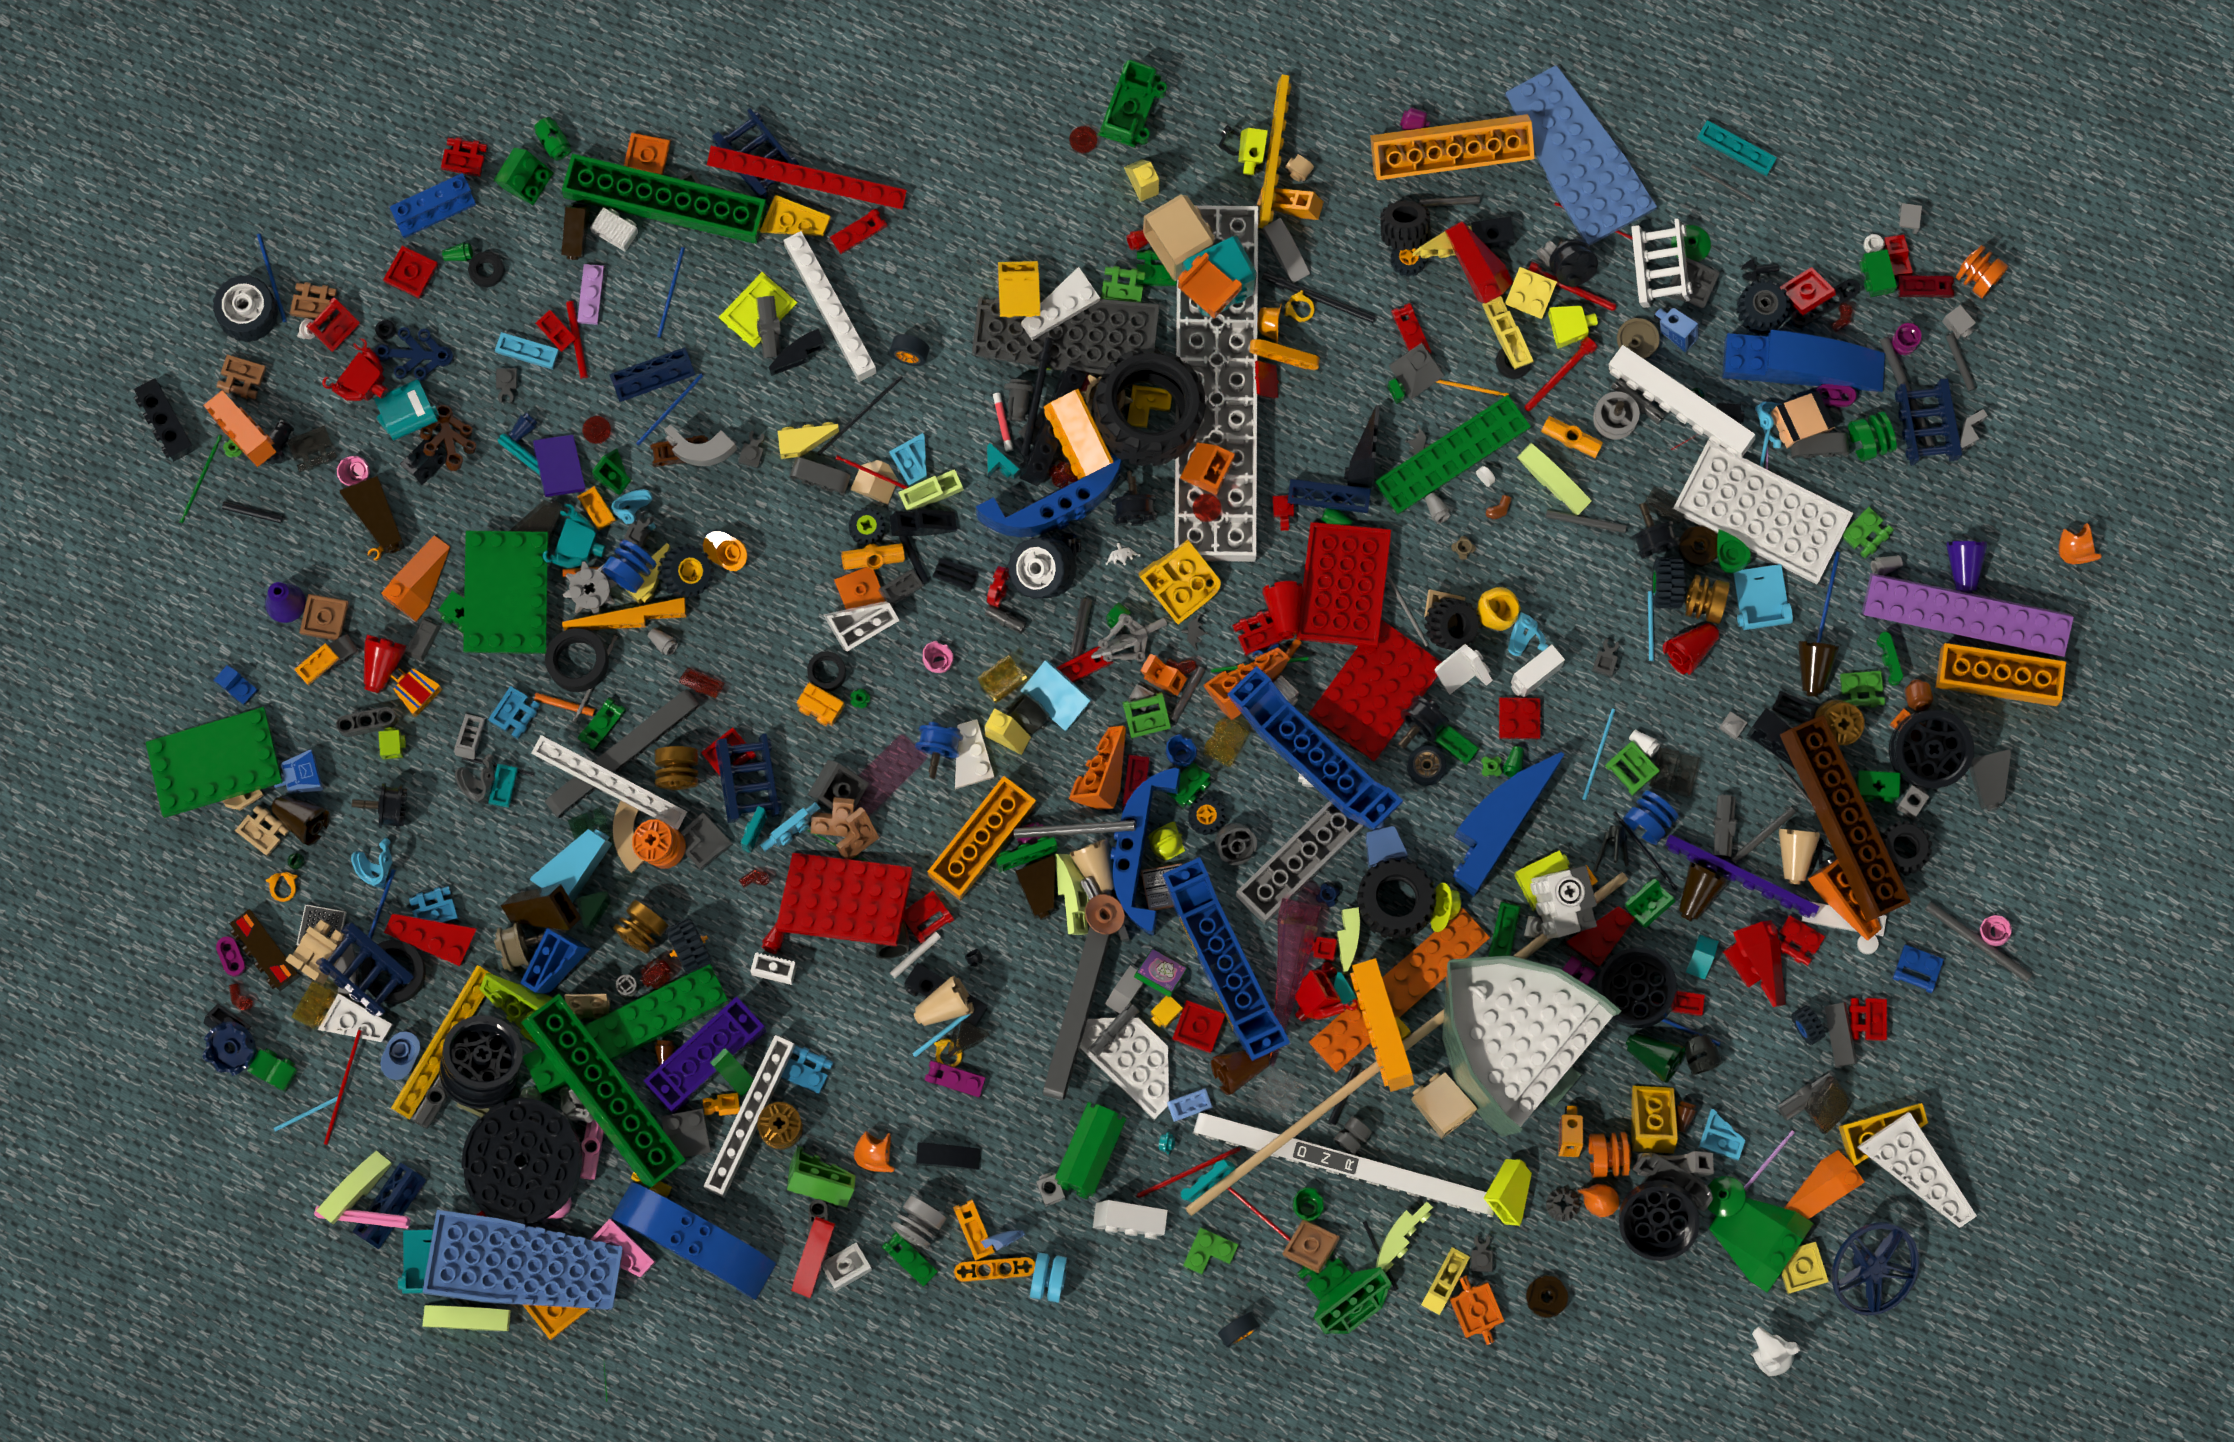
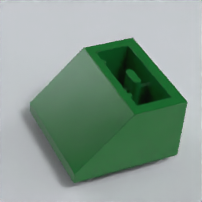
M513 148L493 181L507 192L534 205L554 172L529 151Z

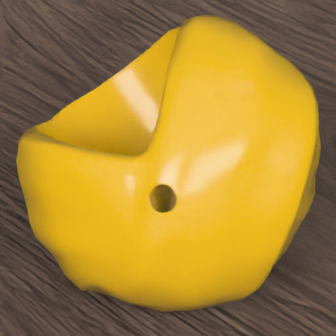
M1496 587L1485 591L1478 601L1477 615H1480L1479 622L1482 625L1497 631H1503L1510 628L1518 620L1521 607L1516 595L1511 590Z

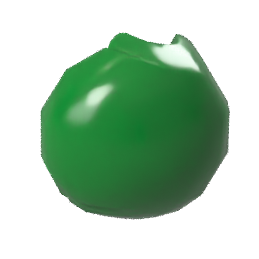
M1305 1187L1299 1190L1293 1198V1211L1300 1219L1313 1221L1319 1218L1324 1210L1323 1197L1317 1193L1315 1188ZM1310 1203L1313 1208L1305 1207L1303 1204Z

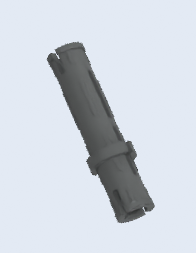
M1621 379L1615 380L1616 383L1612 384V389L1630 395L1638 404L1641 414H1646L1656 424L1661 423V419L1663 420L1666 416L1665 413L1652 405V401H1647L1635 390L1631 389Z
M1129 1003L1108 1028L1099 1033L1100 1036L1088 1048L1094 1056L1099 1057L1109 1044L1112 1045L1116 1036L1139 1013V1010Z

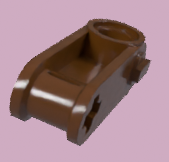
M705 435L685 438L686 441L693 444H703L709 441ZM668 441L650 445L654 457L652 465L655 467L686 462L674 455L672 451L674 447Z

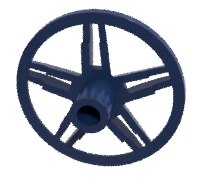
M1887 1222L1871 1223L1852 1233L1838 1250L1832 1267V1285L1839 1301L1849 1310L1861 1315L1881 1314L1898 1305L1910 1292L1918 1274L1919 1254L1913 1238L1901 1227ZM1875 1229L1892 1230L1888 1237L1883 1239L1874 1253L1859 1238L1862 1234ZM1902 1237L1910 1250V1268L1888 1262ZM1856 1239L1864 1250H1859L1853 1241ZM1850 1246L1854 1253L1852 1263L1856 1269L1838 1280L1841 1259ZM1890 1269L1909 1273V1275L1904 1276L1899 1274L1889 1273ZM1883 1277L1907 1279L1902 1289L1891 1300L1880 1305ZM1866 1282L1868 1308L1850 1303L1842 1292Z

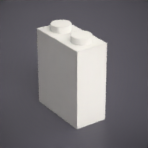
M1550 645L1513 675L1511 688L1517 696L1521 694L1525 698L1562 668L1565 659L1553 645Z

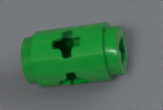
M545 117L535 124V134L551 158L558 161L570 154L571 145L555 120H552L551 117ZM551 129H553L557 138H554L553 136H548L550 134Z

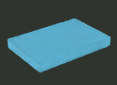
M1048 660L1042 663L1020 690L1024 695L1027 693L1039 701L1049 713V717L1065 731L1071 727L1092 701L1089 696Z

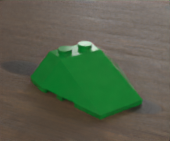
M1746 1198L1743 1208L1737 1214L1731 1217L1716 1216L1709 1230L1748 1280L1767 1293L1805 1238L1813 1223L1796 1211Z

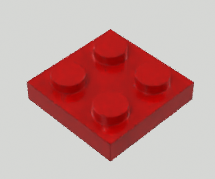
M401 246L383 281L420 299L438 263Z
M1812 267L1780 286L1781 290H1786L1785 296H1789V302L1802 315L1836 295L1835 289Z
M1499 698V739H1540V698Z
M1186 1000L1172 1040L1211 1054L1225 1014Z

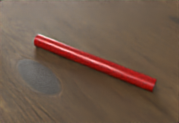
M574 301L566 302L571 333L576 338L573 343L580 379L588 378Z

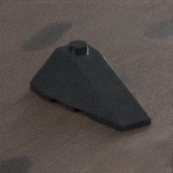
M1380 405L1375 406L1350 460V465L1345 467L1344 479L1348 480L1347 485L1372 488Z

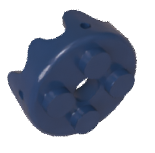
M236 1022L220 1023L212 1028L204 1038L206 1049L202 1055L203 1059L206 1062H211L215 1066L216 1071L220 1073L230 1072L232 1076H235L249 1067L255 1058L256 1044L252 1034L247 1028ZM228 1042L234 1044L235 1051L229 1049Z

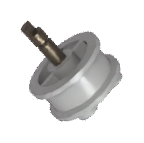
M1616 391L1605 394L1598 401L1594 410L1593 422L1595 428L1602 436L1608 439L1619 440L1626 438L1634 431L1639 420L1638 404L1630 395L1624 392Z

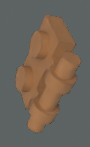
M308 282L304 284L296 283L295 289L296 291H301L302 296L293 295L290 315L316 319L330 304V300H327V297H336L337 289L329 288L328 285H322V287L315 286ZM310 293L320 294V297L314 298L309 297ZM332 314L325 321L331 322Z
M227 355L220 372L227 379L226 382L218 380L217 388L223 389L224 392L229 394L231 392L239 394L242 398L256 399L258 392L251 390V386L256 385L260 387L266 367ZM235 379L244 382L243 387L234 385Z

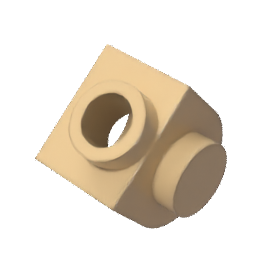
M1298 154L1295 159L1291 158L1285 168L1288 169V172L1291 173L1290 176L1294 180L1300 182V180L1305 181L1314 166Z

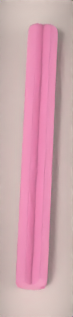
M317 1206V1207L315 1208L314 1215L317 1216L318 1218H323V1219H325L321 1214H319V1213L316 1211V1210L320 1207V1206ZM346 1209L338 1219L339 1221L406 1229L409 1228L411 1219L407 1216Z

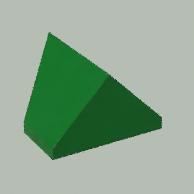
M617 448L605 454L592 470L594 479L619 496L631 481L626 474Z

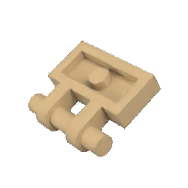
M257 805L253 811L258 816L253 819L247 815L235 831L268 857L281 842L275 835L280 832L286 836L290 830L280 820L273 817L268 809H263ZM263 821L268 822L272 826L269 831L261 825Z

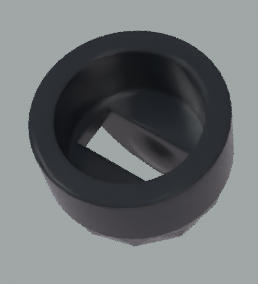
M975 949L967 953L965 959L970 966L977 967V962L982 963L983 956L979 949Z

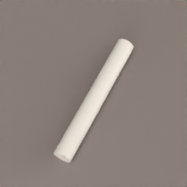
M934 932L890 972L894 979L941 938L937 932Z

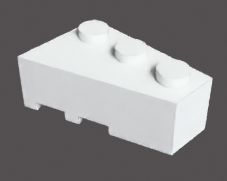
M886 601L823 614L845 651H849L899 621L892 606Z
M1111 1200L1096 1203L1093 1228L1105 1229V1231L1113 1233L1121 1231L1125 1232V1235L1130 1236L1144 1234V1238L1157 1239V1236L1165 1234L1168 1210Z

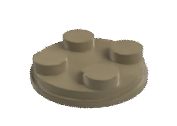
M1630 319L1621 325L1617 333L1619 349L1624 345L1643 359L1654 354L1659 345L1658 330L1646 319Z

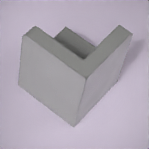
M1902 203L1898 215L1900 217L1899 226L1913 229V234H1917L1920 228L1922 206Z

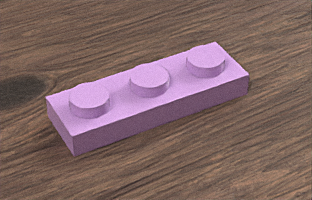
M584 264L578 323L598 325L604 266Z

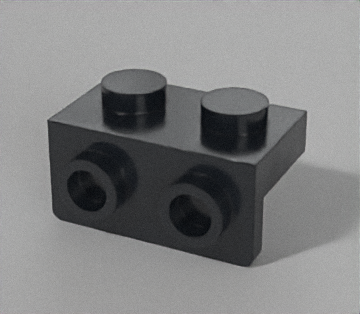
M432 438L423 440L400 463L421 485H424L446 463L448 456L440 444L433 456H427L423 452L424 445L430 442Z

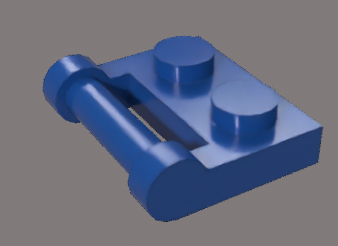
M1904 945L1892 979L1908 982L1924 988L1926 992L1932 994L1944 959ZM1903 967L1929 976V982L1902 972Z

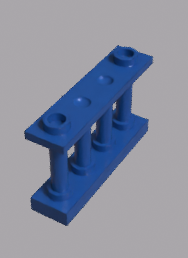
M463 173L389 208L403 238H406L475 206L476 203L471 195V189Z

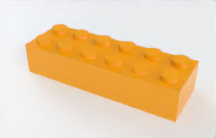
M1944 643L1940 648L1935 688L2058 706L2062 701L2066 662Z
M1003 776L927 871L928 876L961 901L1012 837L1014 828H1019L1035 808L1036 800Z
M1376 958L1352 965L1353 973H1350L1354 990L1358 991L1356 995L1360 1009H1365V1011H1362L1366 1029L1371 1028V1030H1368L1372 1048L1377 1047V1049H1374L1378 1067L1383 1066L1380 1072L1384 1086H1389L1390 1092L1415 1085Z

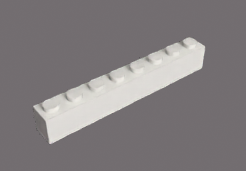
M802 231L784 239V246L858 382L876 374V367Z
M1624 345L1621 346L1608 364L1612 376L1627 381L1626 384L1631 389H1638L1643 392V396L1649 401L1655 400L1658 402L1661 409L1668 413L1670 411L1674 413L1680 422L1684 424L1687 422L1692 425V429L1698 434L1702 435L1704 433L1707 435L1710 442L1716 446L1721 445L1726 448L1725 451L1732 457L1738 456L1742 458L1755 441V434Z
M777 1035L774 1036L704 1184L706 1190L723 1198L725 1197L758 1128V1117L761 1111L768 1106L785 1067L792 1056L795 1048L794 1043Z

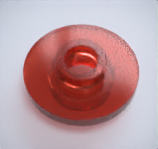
M1077 127L1070 134V145L1078 153H1089L1097 145V135L1090 127Z
M593 416L585 421L582 432L588 442L600 444L609 438L611 427L605 418Z
M1200 495L1193 503V513L1200 521H1214L1221 513V503L1214 495Z

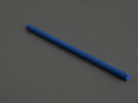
M257 234L282 321L287 322L261 234Z
M681 247L659 327L657 335L659 338H661L684 254L685 248Z
M702 374L688 386L636 442L638 446L703 377Z
M1840 552L1835 554L1817 643H1821Z
M391 870L368 935L370 939H372L396 870Z
M1641 1007L1637 1009L1644 1014L1646 1013V1010ZM1666 1018L1662 1020L1663 1022L1672 1025L1678 1029H1681L1685 1032H1688L1692 1035L1698 1034V1032H1695ZM1711 1039L1715 1045H1720V1042Z

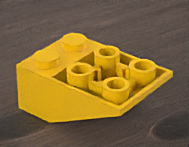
M1038 261L998 262L1000 317L1040 316Z

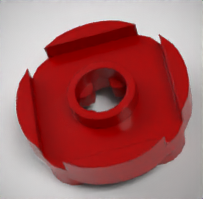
M997 567L993 575L995 579L993 584H990L987 595V603L989 605L1000 607L1002 597L1006 596L1008 586L1005 584L1006 580L1008 581L1010 578L1008 568Z

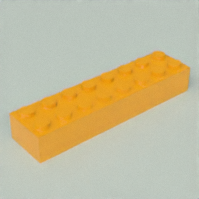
M1528 114L1370 135L1373 171L1377 180L1535 159L1532 121Z

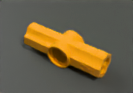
M1548 416L1541 430L1542 433L1562 442L1566 447L1574 448L1593 458H1596L1603 445L1602 441L1582 432L1577 426H1569L1551 416ZM1574 434L1577 440L1572 441L1568 439L1567 435Z
M902 543L879 547L875 544H869L864 549L842 551L841 554L844 570L862 567L878 569L884 564L899 563L905 560Z

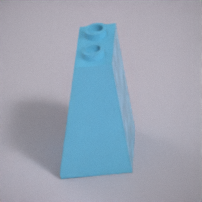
M588 829L536 872L530 880L541 888L561 884L573 903L611 847L612 843L608 841L610 837L600 830L595 829V831Z

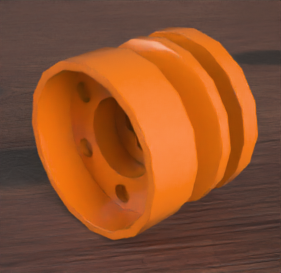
M1983 245L1966 258L1955 277L1960 281L1967 275L1968 277L1963 283L1965 286L1974 280L1976 283L1972 291L1982 299L1988 294L1989 288L1999 281L2009 267L1999 258L1990 263L1989 259L1992 256L1990 251L1982 257L1981 255L1986 250Z
M653 819L641 823L635 830L632 838V847L634 853L640 859L660 869H669L677 865L683 858L686 842L679 830L660 820Z
M1626 1132L1619 1133V1142H1617L1616 1133H1611L1610 1142H1606L1604 1133L1590 1134L1589 1154L1594 1155V1162L1590 1163L1592 1178L1607 1177L1608 1167L1612 1168L1614 1177L1619 1175V1167L1621 1168L1622 1175L1628 1176L1631 1164V1148Z

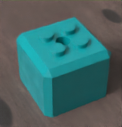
M1232 236L1183 261L1182 272L1184 270L1188 271L1192 267L1191 264L1194 259L1199 255L1202 257L1206 252L1209 255L1208 260L1232 281L1237 279L1242 283V290L1221 312L1233 304L1245 301L1254 294L1257 272L1237 236ZM1196 304L1201 315L1207 317L1210 316L1205 310H1203L1198 304Z

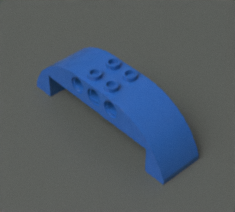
M1110 453L1113 463L1089 474L1006 518L993 497L976 506L977 518L988 528L1014 537H1033L1045 534L1056 528L1062 530L1069 525L1068 522L1074 519L1079 521L1085 518L1087 512L1097 507L1107 498L1119 478L1122 460Z
M1179 768L1164 770L1144 781L1127 801L1120 820H1135L1137 824L1136 831L1114 833V839L1117 841L1116 847H1112L1111 859L1113 861V883L1116 895L1131 921L1149 935L1155 934L1158 915L1153 910L1135 908L1134 904L1153 791L1178 794L1181 778ZM1126 843H1133V847L1131 849H1123V846ZM1122 863L1130 864L1127 870H1121L1120 866Z
M631 1182L610 1218L736 1287L738 1291L754 1300L757 1299L776 1265L773 1260L735 1236L671 1200Z

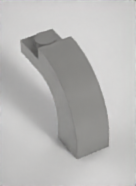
M671 425L664 429L667 435L665 439L674 447L672 449L674 455L691 465H715L726 460L737 450L736 445L722 430L706 443L693 444L686 441Z
M1694 1151L1676 1156L1660 1155L1697 1178L1714 1174L1713 1153ZM1644 1153L1638 1154V1155H1637V1160H1638V1159L1641 1157V1155L1644 1154ZM1642 1171L1640 1174L1638 1173V1175L1640 1176H1647L1648 1174L1644 1171Z

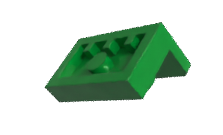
M1193 762L1181 773L1178 794H1167L1183 808L1187 804L1191 806L1198 798L1196 794L1200 790L1205 791L1211 784V774L1209 772L1206 773Z

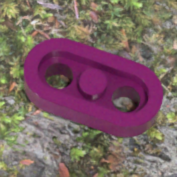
M1823 384L1816 390L1819 391L1820 395L1822 393L1828 394L1827 399L1822 398L1825 406L1849 407L1856 399V392L1850 386ZM1846 394L1849 399L1843 400L1841 395Z
M227 936L219 939L216 944V950L225 972L232 977L242 975L246 965L237 942ZM225 945H231V950L224 951ZM234 963L239 965L237 970H232L231 968Z

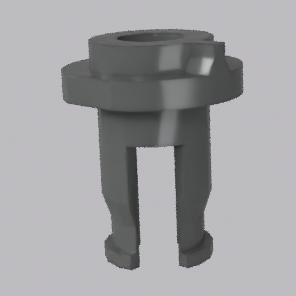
M1010 379V383L1004 384V390L1010 391L1008 403L1009 417H1007V420L1027 422L1025 417L1028 410L1029 394L1034 393L1035 388L1031 386V381Z

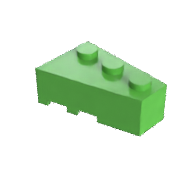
M797 1145L790 1162L787 1190L847 1207L855 1188L856 1176L834 1164L829 1166L820 1161L821 1157L817 1155L812 1157L803 1152V1148Z

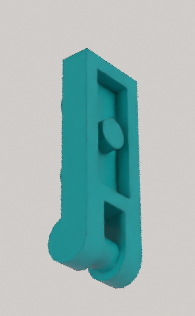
M1225 1159L1218 1161L1214 1164L1213 1169L1201 1175L1197 1180L1198 1182L1191 1188H1184L1181 1191V1198L1189 1202L1195 1201L1236 1169L1235 1165Z

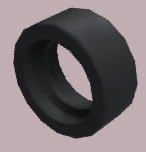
M830 651L814 655L807 666L808 679L810 683L826 692L839 688L846 677V667L842 658ZM823 660L833 661L838 667V676L831 683L820 682L815 676V668Z

